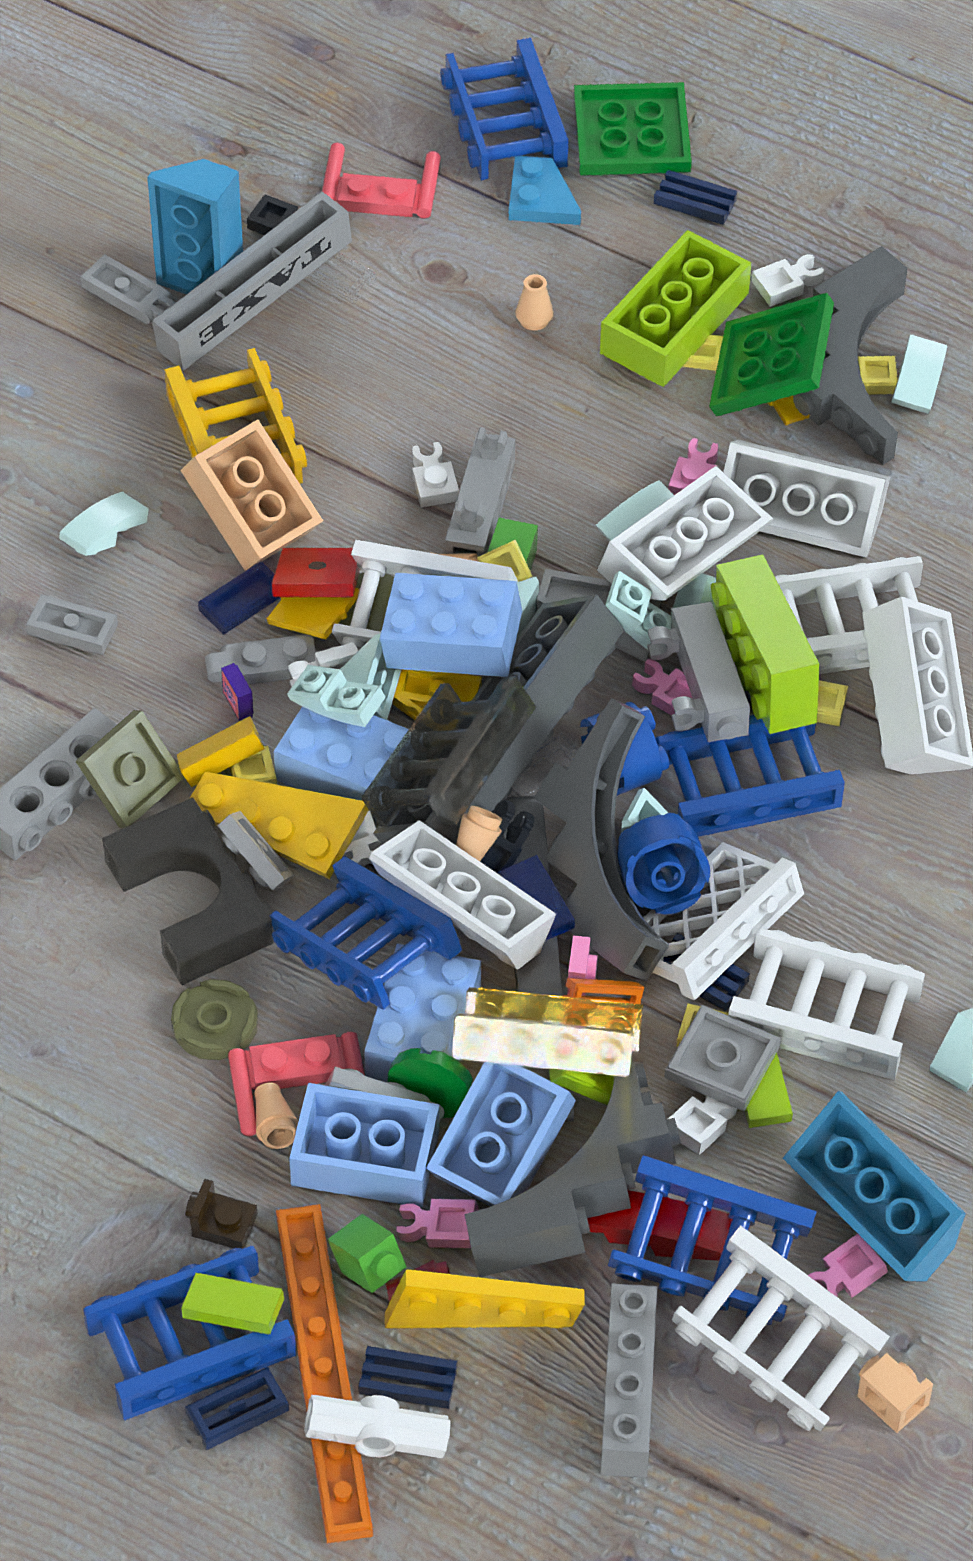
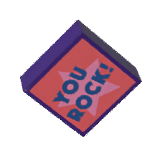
M232 663L222 667L223 694L239 721L249 716L252 718L254 714L252 690L238 665Z

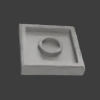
M701 1005L665 1069L664 1078L741 1111H745L780 1048L781 1037Z

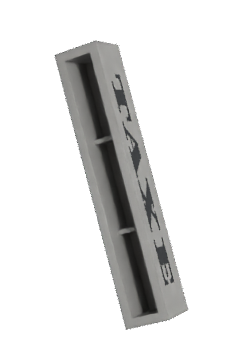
M324 192L319 193L152 320L157 350L176 366H180L182 371L187 369L351 243L352 237L348 211Z

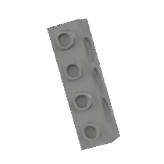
M93 708L0 788V850L16 861L26 851L35 849L43 836L56 825L65 823L71 816L72 811L81 803L97 795L75 761L117 725L115 722L96 708Z
M611 1283L600 1475L647 1478L657 1286Z

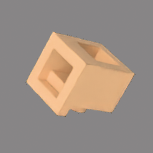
M888 1353L881 1358L878 1355L876 1357L873 1356L860 1370L857 1397L896 1433L929 1406L933 1383L927 1378L919 1383L915 1373L908 1365L903 1362L897 1363Z

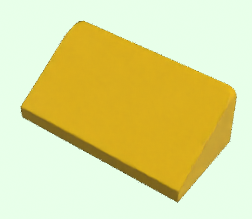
M249 716L178 753L177 759L182 775L189 785L193 787L199 783L204 772L218 774L265 748L253 720Z

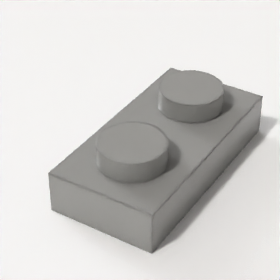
M41 594L26 623L27 635L103 655L118 626V621L115 614Z
M241 811L228 815L217 825L224 833L221 838L225 845L236 855L241 853L251 865L249 868L251 875L263 887L269 886L272 890L277 889L295 875Z

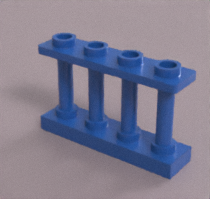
M531 38L517 40L516 56H512L509 61L459 69L454 53L446 54V68L440 69L442 86L444 91L450 90L449 103L452 115L459 116L458 129L461 141L468 142L467 156L470 167L477 168L481 180L489 179V161L542 152L543 155H548L549 158H552L557 168L568 167L569 140ZM509 75L521 78L520 86L469 95L464 83ZM521 100L525 104L530 103L531 106L528 112L482 120L476 119L473 110ZM529 126L540 131L539 137L491 146L485 145L482 136L484 134Z
M750 715L749 732L746 736L708 742L703 727L686 731H671L655 738L657 745H661L664 748L669 759V765L673 764L685 802L678 803L677 815L695 830L698 837L842 807L845 782L840 770L821 771L809 736L815 734L816 723L769 734L763 720L756 719L755 715ZM792 740L806 777L784 781L781 779L769 745ZM753 748L766 785L743 789L741 788L729 753ZM713 756L725 793L701 797L689 761Z
M346 856L332 865L339 883L336 884L337 889L296 921H292L278 911H274L269 915L274 929L272 938L281 951L284 953L291 952L299 957L308 968L312 970L317 968L325 973L335 985H344L352 990L361 1001L365 1003L369 1001L382 1010L390 1005L383 984L426 950L429 952L435 951L448 960H451L462 951L450 917ZM346 903H355L360 906L321 937L310 932ZM381 919L386 922L349 952L344 953L336 948L370 920ZM399 934L402 936L408 935L413 938L373 970L362 964Z
M642 1155L635 1182L643 1184L642 1190L645 1191V1195L626 1253L612 1250L608 1266L616 1269L615 1275L622 1279L639 1283L642 1278L659 1283L658 1288L665 1293L684 1297L685 1292L704 1299L732 1262L729 1258L732 1253L726 1247L740 1225L747 1231L749 1225H755V1221L773 1226L772 1232L775 1233L771 1248L787 1260L793 1239H798L799 1235L808 1236L817 1211ZM671 1193L686 1198L685 1203L688 1205V1210L670 1267L643 1258L662 1198L668 1197V1194ZM712 1207L730 1212L728 1217L732 1219L714 1280L710 1281L688 1274L687 1271L706 1211H711ZM762 1276L757 1296L734 1289L719 1310L728 1311L729 1306L746 1311V1318H748L769 1290L767 1287L769 1281ZM781 1304L766 1325H772L773 1320L782 1322L788 1306Z
M254 1246L244 1249H230L217 1259L200 1265H187L176 1274L160 1280H146L138 1284L133 1290L117 1296L108 1295L100 1297L83 1309L85 1326L89 1336L105 1332L124 1376L123 1381L115 1384L117 1404L124 1421L296 1356L295 1334L288 1319L274 1324L270 1335L252 1331V1333L234 1340L227 1338L222 1325L200 1321L210 1343V1348L191 1356L185 1355L165 1311L169 1307L184 1302L195 1273L252 1283L250 1277L256 1276L259 1273L258 1254ZM145 1316H148L167 1360L166 1365L148 1372L141 1371L122 1326Z

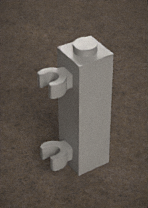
M480 427L476 434L445 538V554L476 553L479 557L488 552L515 466L516 439L508 438L506 431H501L500 435L485 434L486 429Z
M712 602L672 608L671 629L663 626L648 629L651 644H648L647 648L652 660H661L677 652L692 698L682 696L672 700L675 714H672L671 718L675 730H687L697 723H701L708 742L748 735L750 706Z

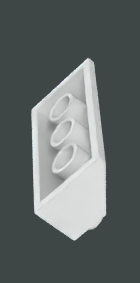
M741 440L730 442L723 473L773 518L772 522L760 532L867 558L882 514L890 476Z
M715 466L611 540L597 571L611 584L615 574L620 571L651 590L652 595L650 599L667 600L768 526L773 518Z
M902 596L862 612L865 628L863 635L869 654V675L874 688L876 701L875 715L879 722L882 741L881 754L885 762V768L910 775L973 768V752L951 613Z
M420 820L372 851L369 860L382 877L450 917L454 927L462 931L465 936L475 940L498 956L501 961L518 970L541 952L556 913Z

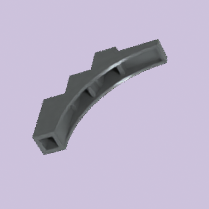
M881 246L813 289V296L826 292L834 301L819 389L794 395L793 400L801 414L809 415V418L818 426L831 419L835 426L852 437L866 454L872 455L884 465L895 457L898 432L884 419L865 389L858 365V350L868 328L877 316L904 294L908 268Z
M611 698L607 706L598 715L597 722L586 740L577 749L570 766L566 767L555 762L550 772L543 778L541 787L534 796V799L566 822L562 831L555 837L552 847L544 859L577 883L572 894L566 898L563 909L555 921L575 936L590 937V948L623 973L647 981L669 944L656 934L644 920L627 891L618 862L614 823L616 797L624 762L645 716L636 709Z
M630 1045L612 1049L615 1069L611 1098L604 1116L583 1147L565 1165L531 1189L489 1208L465 1214L471 1250L479 1277L586 1253L582 1234L590 1233L587 1218L631 1208L627 1190L636 1188L633 1174L638 1171L642 1155L672 1165L676 1164L673 1146L679 1145L681 1142L675 1118L666 1120L662 1102L653 1104L650 1091L641 1093L640 1088L648 1087L643 1061H633Z

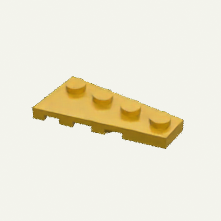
M204 772L185 805V809L190 814L215 826L221 823L228 815L241 811L279 856L327 879H330L334 872L332 865L343 857L371 808L367 801L211 772Z
M406 1269L385 1311V1328L573 1327L585 1306L584 1289Z

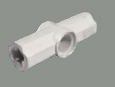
M311 1395L305 1417L304 1432L308 1438L353 1444L359 1453L369 1457H386L398 1451L443 1458L450 1435V1420H448L446 1415L401 1409L397 1401L386 1396H368L357 1402Z

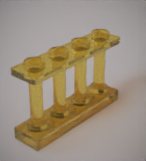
M469 987L466 994L465 1014L458 1013L454 1018L452 1057L462 1060L627 1077L631 1072L632 1051L639 1052L641 1045L644 1005Z

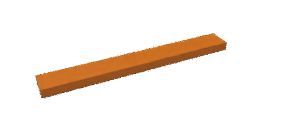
M321 1205L276 1210L306 1413L311 1395L352 1401ZM310 1438L326 1543L373 1537L361 1453L356 1450L353 1444Z

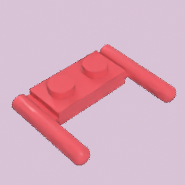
M333 143L331 145L322 192L347 211L413 217V214H417L420 218H429L431 216L441 159L439 153L435 151L427 153L422 182L417 184V180L360 174L343 173V176L340 177L345 147L341 143Z
M346 1032L341 1037H336V1034L250 1046L247 1051L237 1048L228 1052L240 1130L244 1136L248 1137L256 1134V1113L252 1090L264 1083H275L280 1089L305 1086L308 1083H325L334 1067L354 1069L365 1076L358 1036L355 1032Z

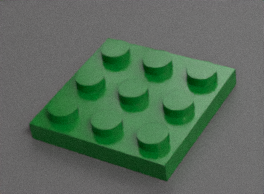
M684 82L574 85L573 96L580 175L666 173L667 170L677 173L691 172L692 158Z
M827 292L726 321L709 404L716 417L819 389L834 301Z

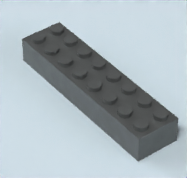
M597 594L542 604L516 639L508 677H488L373 834L382 845L419 820L456 845L462 814H467L470 806L481 807L491 812L495 809L497 803L509 797L512 792V785L520 774L532 765V758L541 745L553 736V728L561 717L573 708L575 704L574 699L582 688L594 679L595 670L602 660L614 651L616 647L615 642L624 631L623 627Z

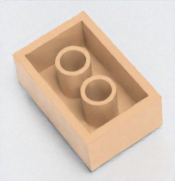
M259 420L252 422L194 456L180 470L245 572L281 551L282 548L304 537L323 522V519Z

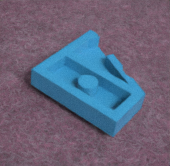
M515 156L508 220L581 225V209L552 158Z

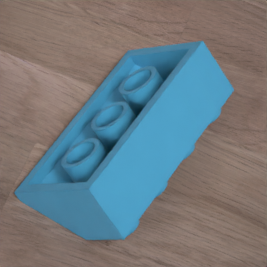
M206 159L153 171L147 177L156 284L186 295L243 252L239 171Z
M838 1091L784 1155L783 1159L905 1281L926 1282L955 1248L966 1213L842 1091Z

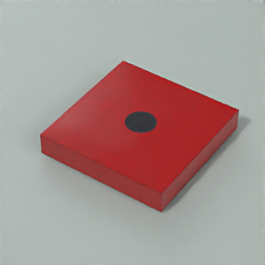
M282 548L272 582L273 597H354L360 568L351 555L353 548Z

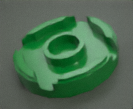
M411 1048L400 1052L392 1061L388 1071L387 1082L401 1084L407 1090L427 1096L430 1102L442 1106L444 1109L443 1118L455 1117L472 1086L473 1077L470 1071L457 1059L441 1051L432 1050L431 1055L420 1053L421 1048Z

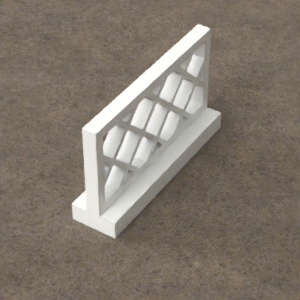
M722 842L707 856L710 865V878L708 884L706 881L704 887L710 886L711 893L701 895L695 904L681 911L683 913V920L660 924L667 915L672 914H658L653 909L643 917L660 937L683 932L685 935V940L668 943L669 946L653 970V973L677 983L681 995L695 1000L755 942L758 928L768 930L804 895L794 862L781 858L774 864ZM726 859L738 864L736 868L715 872V869ZM764 875L755 884L746 885V878ZM736 880L740 881V887L717 892V884ZM737 901L728 910L719 912L718 904ZM712 906L713 913L692 918L689 916L690 910ZM709 927L700 937L691 938L692 930ZM681 954L672 965L663 962V957Z

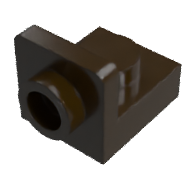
M204 1179L199 1193L194 1191L191 1193L185 1216L190 1218L192 1237L233 1249H244L258 1215L256 1204L215 1193L214 1181Z

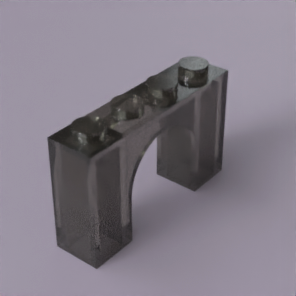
M193 797L102 838L105 863L123 892L161 875L175 871L199 873L209 878L219 888L220 892L217 898L208 908L160 930L162 955L182 986L273 944L272 919L269 916L273 911L266 901L262 903L259 901L255 894L256 887L252 877L246 870L242 872L236 865L235 853L216 834L217 827L212 815L207 809L202 811Z

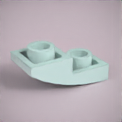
M910 334L891 403L929 414L940 378L947 345Z
M658 480L628 498L606 515L596 526L611 541L669 500L674 494Z
M119 492L97 502L75 517L60 531L59 539L73 547L80 554L85 556L94 555L99 551L116 546L117 532L126 531L131 527L146 523L149 508L124 492Z
M619 571L614 576L605 606L623 627L624 631L648 650L647 645L651 644L648 629L656 626L671 629L672 616L649 602L652 595L651 590Z
M308 665L287 693L291 701L315 713L366 727L386 698L381 687L378 685L346 681L341 669Z

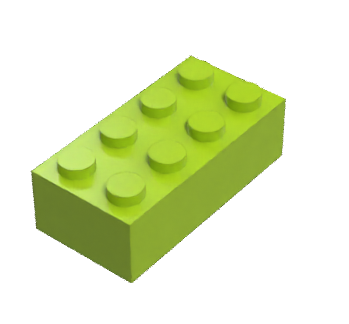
M687 230L601 322L600 354L664 387L684 366L689 357L694 355L705 343L706 338L715 332L749 294L751 262Z
M764 555L716 565V582L711 584L712 598L716 605V615L733 662L737 667V673L744 692L748 691L751 696V705L756 719L763 720L769 734L817 723L819 662Z

